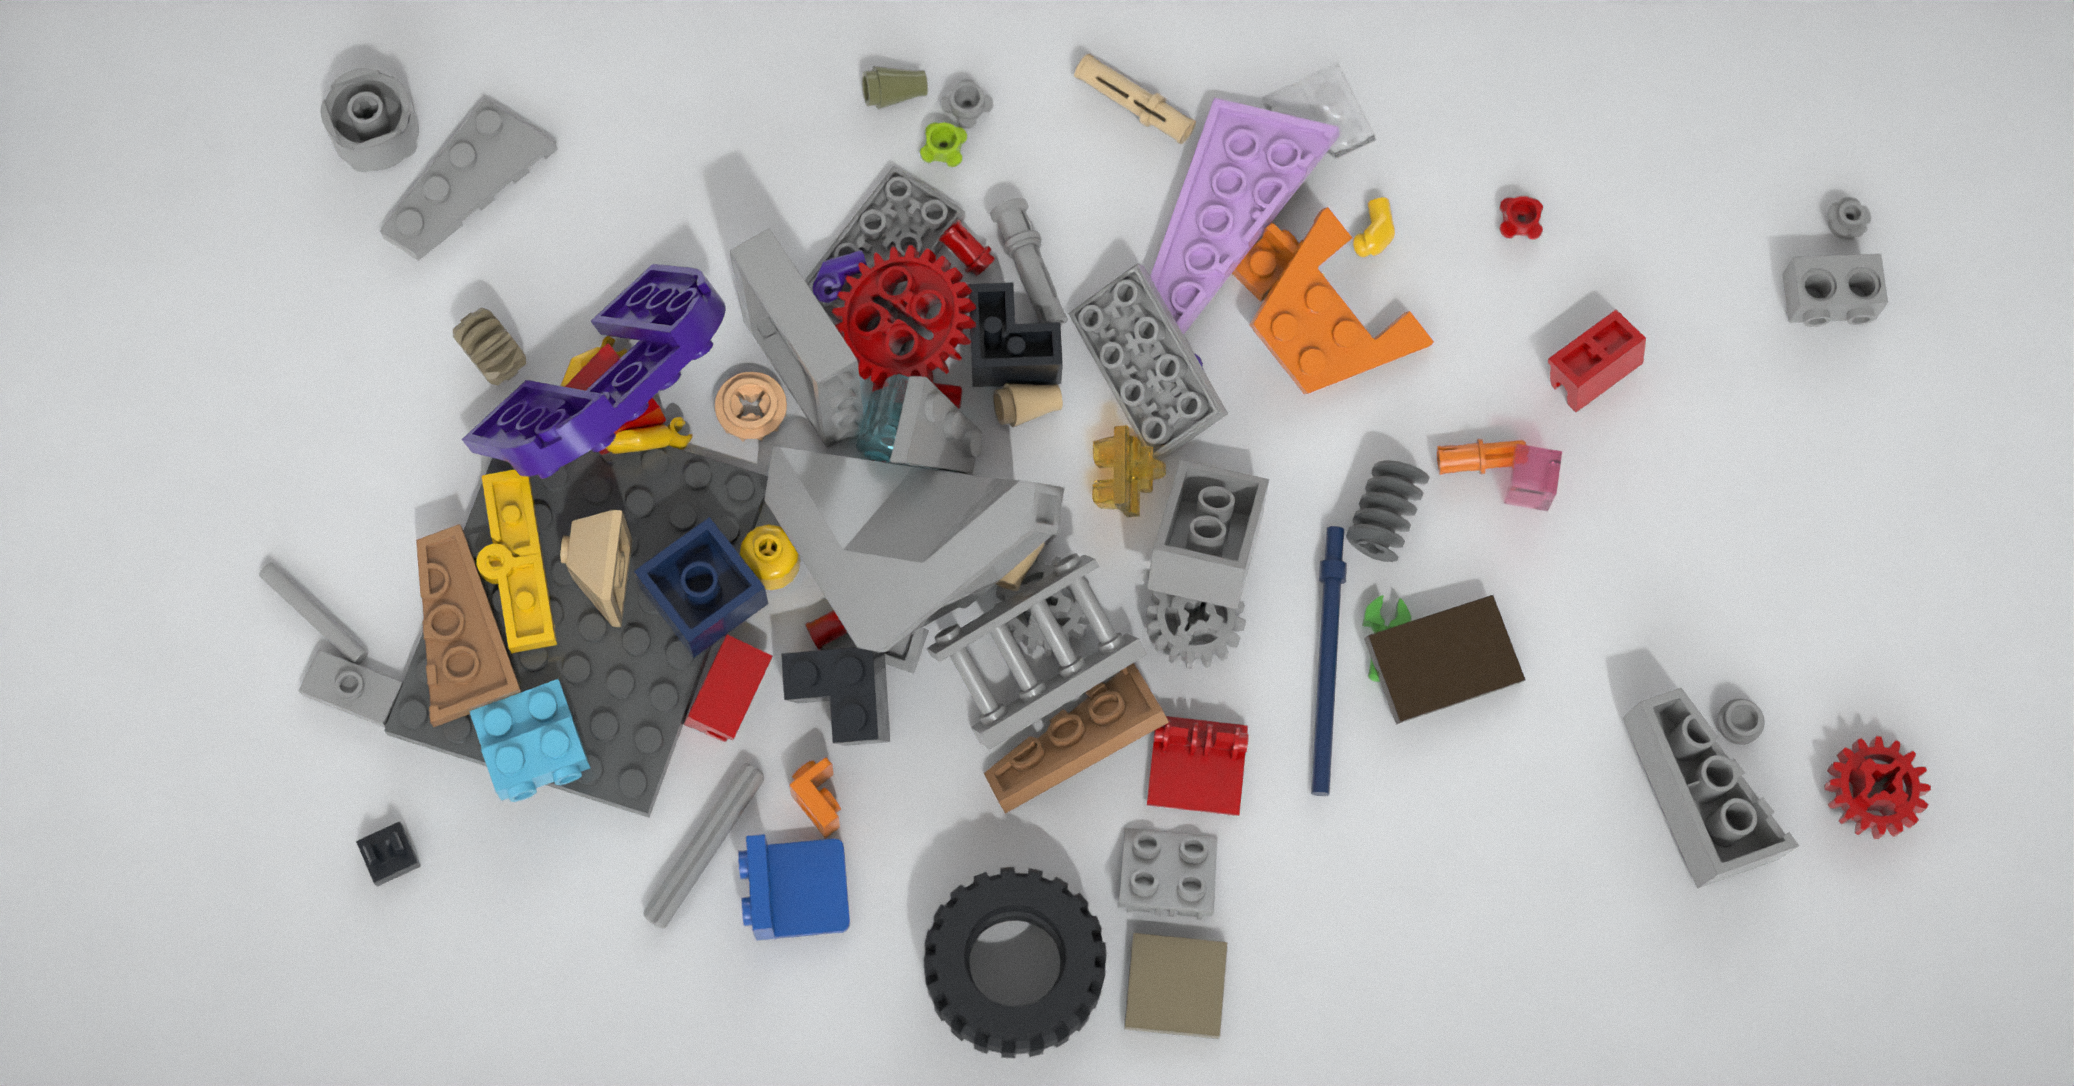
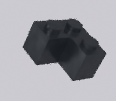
M1013 282L969 284L972 290L969 294V299L976 305V309L969 312V317L976 323L975 327L970 328L972 387L1004 386L1005 383L1061 384L1063 361L1060 322L1015 324Z
M853 647L781 654L784 700L794 703L830 701L832 742L834 744L849 746L890 742L885 652Z

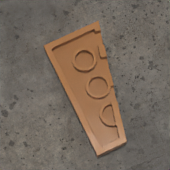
M460 524L416 540L420 596L422 598L424 621H422L423 635L426 642L427 685L429 686L430 694L429 712L430 723L433 727L470 714L469 711L522 692L465 533Z

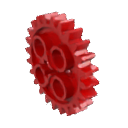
M909 245L903 257L895 247H891L889 260L886 261L876 252L874 253L875 266L869 268L860 262L858 266L862 276L859 279L852 276L845 278L852 286L850 292L840 291L837 295L845 305L844 307L832 309V314L842 321L834 326L856 357L859 376L862 379L866 380L871 376V382L879 388L887 380L888 385L894 391L899 390L903 379L908 385L909 376L926 377L934 383L932 371L938 368L941 372L948 374L949 369L945 361L949 357L961 361L962 357L955 348L958 344L970 345L971 340L962 332L963 329H970L976 326V323L969 316L965 315L976 309V305L971 299L965 298L972 290L966 282H960L963 275L956 267L950 269L951 263L943 255L936 260V255L928 248L920 256L913 245ZM908 281L906 289L901 294L893 296L895 287L901 282ZM877 296L882 297L902 314L911 317L923 329L933 333V338L931 340L925 339L905 322L896 319L888 310L874 303V299ZM941 304L939 314L934 318L926 319L929 309ZM876 317H881L879 325L874 330L866 332L869 322ZM914 340L912 350L908 354L899 355L901 347L906 342Z

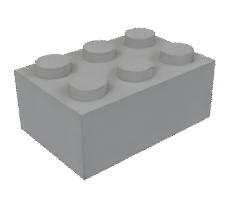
M1180 460L1154 544L1147 589L1238 609L1262 522L1269 479Z

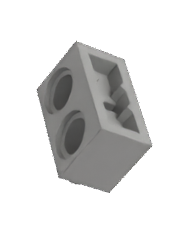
M1881 254L1793 257L1782 274L1789 323L1804 322L1805 326L1817 327L1826 325L1830 321H1848V324L1864 325L1876 320L1888 304ZM1849 286L1861 289L1865 297L1855 295ZM1805 288L1815 289L1822 298L1818 299L1810 296Z

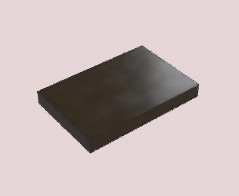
M1494 595L1416 619L1364 638L1396 725L1520 684L1526 680Z

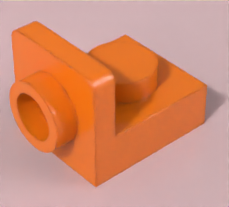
M1270 223L1264 230L1263 238L1250 249L1232 274L1261 302L1267 297L1278 277L1283 274L1294 256L1293 253L1299 242L1289 231L1285 229L1281 231L1274 223Z
M827 757L818 763L811 760L801 766L792 776L794 781L789 784L791 797L825 839L840 828L837 812L841 810L836 799L825 787L820 791L817 790L821 784L834 774L833 764Z

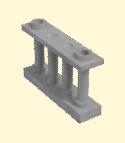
M1077 553L1061 559L1054 564L1055 572L963 627L960 628L959 624H954L935 635L936 643L926 648L930 656L939 662L950 656L981 711L979 715L980 722L973 725L971 729L979 743L989 750L1147 655L1139 638L1128 633L1123 636L1120 632L1115 633L1087 582L1085 575L1099 567L1096 559L1086 555L1079 557ZM1066 586L1070 587L1099 640L1097 644L1099 650L1085 659L1082 656H1076L1045 600ZM1028 609L1060 664L1058 668L1060 674L1045 683L1043 680L1036 679L1006 625V622ZM988 633L991 634L1021 688L1018 692L1020 698L1007 706L996 702L966 646Z

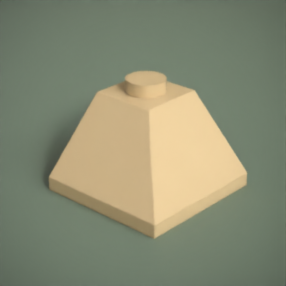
M611 510L572 521L570 536H563L560 552L561 563H566L574 582L612 627H622L633 541L624 514L620 510Z

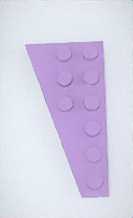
M1214 98L1150 276L1183 335L1261 237L1265 228L1272 223L1340 136L1338 126Z

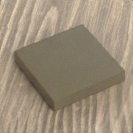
M1133 933L1124 1030L1219 1039L1228 942Z

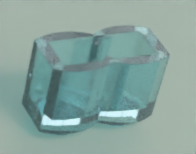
M897 374L888 377L884 382L883 389L876 390L869 396L856 448L858 451L863 452L864 456L871 461L890 462L909 381L907 376Z

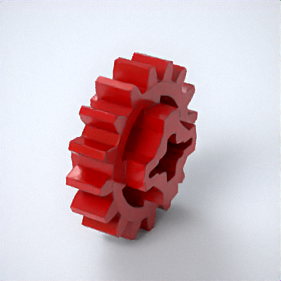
M1876 736L1871 740L1869 747L1860 738L1852 744V750L1847 747L1841 750L1836 755L1840 762H1833L1827 769L1828 773L1836 777L1824 785V790L1836 793V798L1828 806L1829 808L1841 807L1844 813L1841 815L1839 822L1841 824L1849 820L1856 822L1855 834L1857 835L1863 833L1867 828H1871L1873 838L1880 839L1885 835L1887 828L1892 837L1898 836L1904 831L1903 825L1908 828L1915 825L1919 821L1915 813H1922L1929 805L1926 801L1919 798L1931 790V785L1920 783L1919 777L1927 772L1926 767L1914 768L1911 762L1914 760L1916 753L1911 751L1905 756L1900 754V741L1895 740L1886 748L1881 736ZM1872 759L1880 760L1887 764H1877ZM1886 777L1887 782L1882 785L1883 789L1880 793H1875L1871 798H1868L1867 795L1873 790L1872 786L1875 782L1879 783ZM1903 781L1905 784L1906 793L1903 791ZM1849 782L1852 784L1853 797L1849 789ZM1867 811H1879L1883 816L1873 815Z

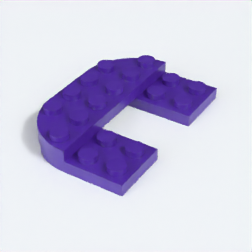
M652 264L590 321L600 335L639 340L586 391L525 380L461 440L472 453L507 461L520 476L538 475L541 479L553 475L561 466L579 458L590 450L599 452L605 449L614 441L616 437L614 432L625 422L632 421L641 416L649 406L648 401L658 391L665 390L674 385L681 377L680 371L691 360L703 357L712 349L714 344L711 339L723 321L726 311L725 302L701 270L690 267Z

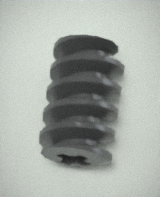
M1391 460L1379 461L1373 466L1371 471L1373 477L1367 481L1365 486L1367 493L1361 496L1359 502L1360 510L1355 512L1353 517L1354 525L1349 527L1346 537L1348 542L1364 555L1383 562L1398 561L1399 556L1391 551L1389 547L1402 548L1405 540L1396 534L1395 531L1409 532L1411 527L1410 522L1401 517V515L1415 516L1417 512L1416 506L1407 500H1421L1424 493L1414 484H1427L1430 477L1420 468L1407 463Z

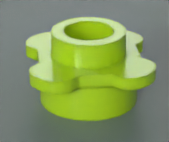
M946 122L929 124L925 128L926 144L920 149L922 160L927 163L933 161L945 162L949 167L960 165L963 159L960 153L961 147L967 141L966 131L961 127H955ZM946 142L948 146L942 148L940 147V143Z

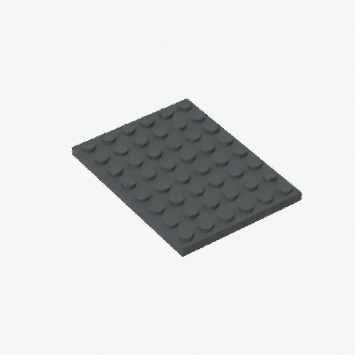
M671 446L620 454L609 452L603 455L590 450L579 458L561 466L558 471L545 479H541L538 475L530 476L557 645L511 653L508 648L499 584L489 583L481 576L480 572L479 575L521 691L524 692L559 679L591 767L581 771L582 776L571 783L555 785L552 782L546 784V786L650 818L712 645L694 658L639 588L634 571L709 517L739 554L742 541L750 531L755 529L765 502L768 476ZM492 458L485 475L514 470V468L507 461ZM483 483L463 530L475 564H477L479 552L485 546L493 544ZM611 510L623 512L633 540L622 627L611 626L574 582L566 563H561L560 558L563 536H570L572 521ZM422 634L384 731L388 736L486 766L481 751L482 747L470 714L433 727L430 723V694L426 673V642Z

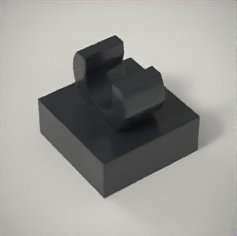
M400 821L356 841L373 883L377 887L421 867Z

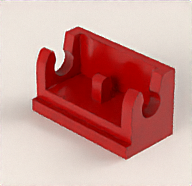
M1617 309L1548 358V364L1551 366L1550 382L1552 387L1556 390L1563 385L1568 394L1566 396L1568 406L1575 413L1643 364L1646 337Z
M727 634L683 725L691 729L694 728L723 742H727L728 739L733 741L773 656Z

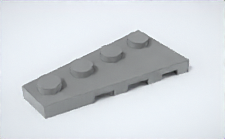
M484 99L380 232L383 239L419 261L462 226V221L478 208L482 211L495 200L494 195L512 181L517 183L529 173L528 168L542 157L547 159L557 151L556 142L489 100Z

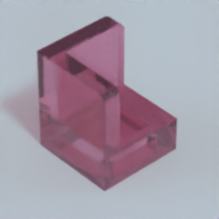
M1517 444L1514 450L1510 484L1505 493L1504 503L1548 511L1557 494L1562 451Z

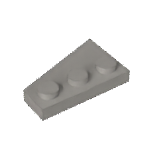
M909 376L890 462L931 467L932 469L951 472L973 473L976 457L980 455L982 450V431L928 378Z

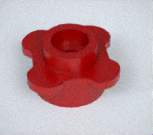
M1519 196L1516 198L1507 197L1501 201L1499 209L1503 213V223H1501L1499 231L1505 238H1513L1515 235L1527 236L1531 240L1538 239L1541 236L1543 227L1539 224L1543 205L1539 200L1527 196ZM1522 215L1525 217V221H1519L1517 217Z

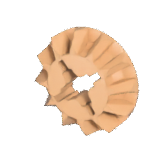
M743 372L731 377L721 386L715 399V413L719 423L726 434L730 433L741 441L746 439L762 441L766 435L773 431H778L783 418L786 416L787 402L782 387L772 377L760 372ZM740 398L750 403L755 402L757 399H762L759 403V409L763 417L756 416L753 413L741 417L744 409Z

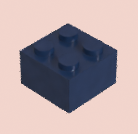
M710 517L634 571L639 588L694 658L769 604L764 585Z

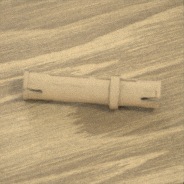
M1086 54L1079 62L1074 77L1081 79L1111 100L1139 116V122L1146 127L1153 125L1177 140L1179 144H1183L1193 132L1196 121L1166 104L1164 96L1159 93L1152 95L1125 76L1095 59L1091 54Z

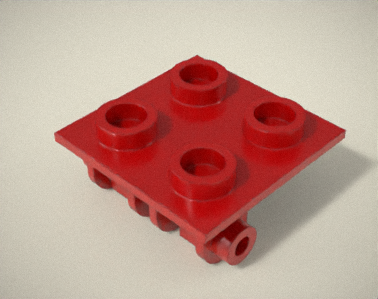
M1166 716L1169 722L1154 731L1147 806L1240 816L1245 754L1249 740V734H1247L1248 725Z

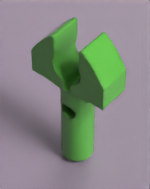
M1381 595L1367 606L1362 626L1371 627L1373 632L1377 633L1410 622L1412 616L1404 601L1399 598L1395 619L1390 621L1388 626H1385V620L1380 615L1384 595ZM1371 659L1368 677L1374 682H1380Z

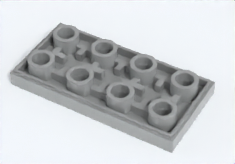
M893 166L810 272L805 282L813 292L812 285L823 262L862 250L869 268L875 266L874 253L876 252L885 261L889 260L891 247H895L903 257L909 245H913L920 256L926 248L937 255L945 245L938 240L939 237L945 234L944 231L956 220L962 222L965 218V211ZM862 273L853 275L852 277L859 279L862 276ZM846 280L841 291L850 292L852 286ZM908 281L899 283L893 291V296L901 294L906 289ZM877 296L874 299V303L879 304L891 314L895 310L882 297ZM839 297L829 303L819 301L834 325L842 322L832 314V309L844 307L845 305ZM881 317L872 319L867 326L866 332L874 330L879 325Z
M1135 264L1068 313L1151 462H1160L1228 415L1227 410L1144 265Z

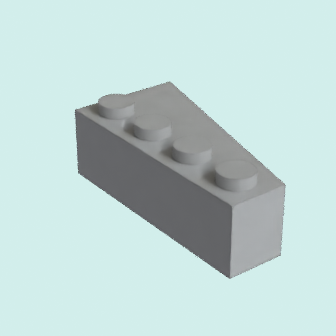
M1682 688L1640 701L1623 717L1697 889L1777 861L1799 847L1791 833L1785 834L1773 818L1772 814L1775 812L1764 797L1759 799L1742 775L1745 772L1735 758L1730 760L1717 743L1718 736Z

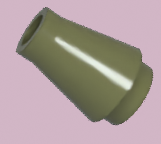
M873 66L872 71H864L862 74V90L865 104L867 106L876 105L877 109H882L915 97L927 96L928 82L925 71Z

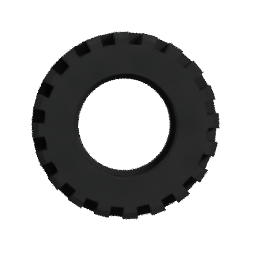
M1015 867L1000 868V874L989 876L986 871L974 876L972 884L967 887L961 884L950 893V900L946 905L941 904L933 916L934 923L931 929L927 931L924 943V973L928 995L932 999L934 1010L940 1020L945 1021L949 1025L953 1035L961 1041L966 1039L974 1044L975 1050L985 1054L990 1050L1001 1053V1058L1015 1059V1054L1029 1053V1057L1043 1054L1044 1049L1053 1045L1058 1048L1069 1041V1036L1076 1030L1080 1031L1088 1022L1089 1015L1096 1008L1101 996L1106 974L1107 951L1106 942L1102 940V927L1096 915H1091L1088 910L1089 903L1080 893L1076 895L1068 890V883L1058 877H1055L1053 881L1042 877L1043 871L1029 868L1027 874L1015 873ZM1006 921L1031 923L1047 932L1055 942L1060 956L1059 975L1052 989L1040 1000L1023 1006L1003 1005L987 998L976 986L970 971L971 951L978 937L993 925Z

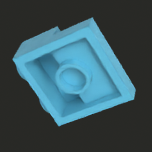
M559 679L469 711L495 792L501 801L508 798L511 802L525 800L537 793L536 788L552 782L555 785L571 783L582 776L581 771L591 768Z

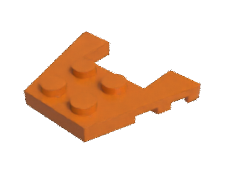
M1329 207L1323 208L1318 212L1312 227L1297 246L1291 261L1283 274L1278 277L1249 324L1303 394H1309L1427 348L1434 343L1410 311L1404 312L1373 338L1320 272L1318 267L1352 239L1351 235Z

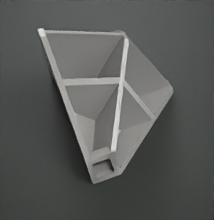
M773 446L768 468L765 502L857 648L886 652L905 636L957 608L966 609L1052 535H1057L1064 487L1022 480L996 479Z

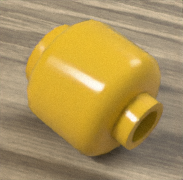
M770 524L758 526L750 531L741 543L739 555L766 590L784 588L798 574L801 562L800 556L781 526Z

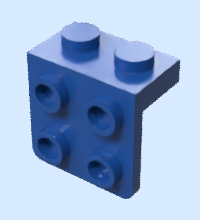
M765 834L746 836L747 850L738 851L740 879H749L750 897L741 898L744 926H752L756 941L843 933L849 929L850 914L845 852L841 840L833 838L768 845Z

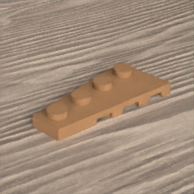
M1134 663L1122 669L1107 683L1101 682L1086 691L1085 693L1088 698L1068 713L1063 709L1051 718L1048 730L1039 738L1029 736L984 773L1005 814L1169 722Z

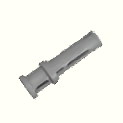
M1015 198L997 205L990 212L993 222L998 223L1005 240L1003 245L1005 254L1010 258H1014L1039 323H1066L1068 318L1060 304L1057 292L1039 250L1042 241L1038 231L1033 230L1026 213L1029 208L1026 199Z

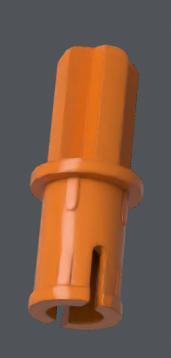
M1477 439L1476 443L1437 446L1436 448L1439 475L1463 471H1479L1480 474H1485L1486 469L1523 466L1528 462V449L1526 442L1523 440L1483 443L1482 439Z

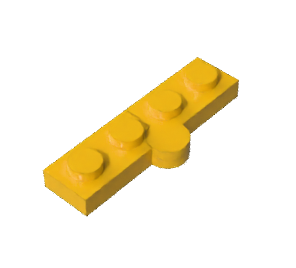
M515 469L481 475L493 544L485 546L479 552L476 565L481 576L487 582L499 584L508 648L511 653L557 645L530 476H520Z

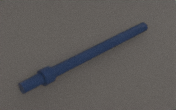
M1338 526L1326 528L1325 559L1320 561L1319 581L1323 583L1311 784V794L1315 796L1330 795L1341 584L1346 583L1347 563L1343 561L1344 528Z

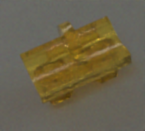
M1127 425L1114 426V436L1093 441L1095 465L1099 469L1114 467L1113 479L1095 480L1092 484L1093 502L1100 509H1119L1127 518L1140 516V492H1153V480L1163 478L1166 475V464L1153 459L1152 447H1140L1138 437L1129 434V427Z

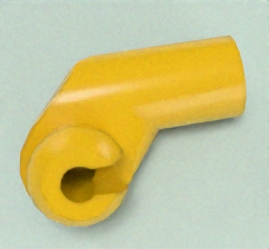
M1376 198L1367 204L1371 224L1364 230L1363 234H1357L1353 239V248L1360 257L1365 258L1370 254L1376 256L1382 253L1394 239L1395 228L1388 198Z

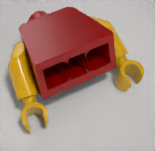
M606 336L602 341L601 347L590 349L574 356L570 360L560 386L586 391L627 353V349L623 348V350L615 352L613 350L615 339L611 336ZM651 398L648 401L649 406L647 410L638 418L625 422L614 432L616 434L614 441L608 447L599 451L601 455L609 452L620 454L667 446L685 450L693 435L683 436L677 433L686 423L682 417L673 418L668 427L662 425L666 422L665 416L657 402Z

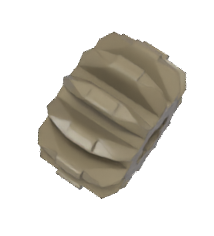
M481 307L474 313L470 312L460 320L461 323L452 329L453 338L491 384L498 386L506 379L509 381L519 373V369L526 365V356L521 348L488 309Z

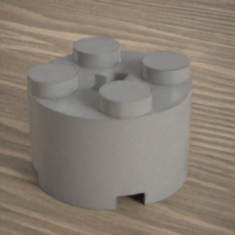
M360 68L341 75L330 86L332 90L325 100L323 98L321 104L322 122L336 152L354 170L366 172L387 169L400 163L416 151V141L419 133L418 120L408 94L398 79L379 73L377 69Z

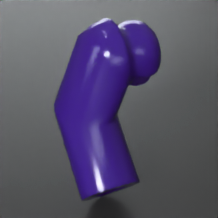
M862 250L827 260L821 264L812 285L813 294L819 301L829 303L836 300L838 293L844 286L845 278L861 273L858 264L862 262L867 265Z

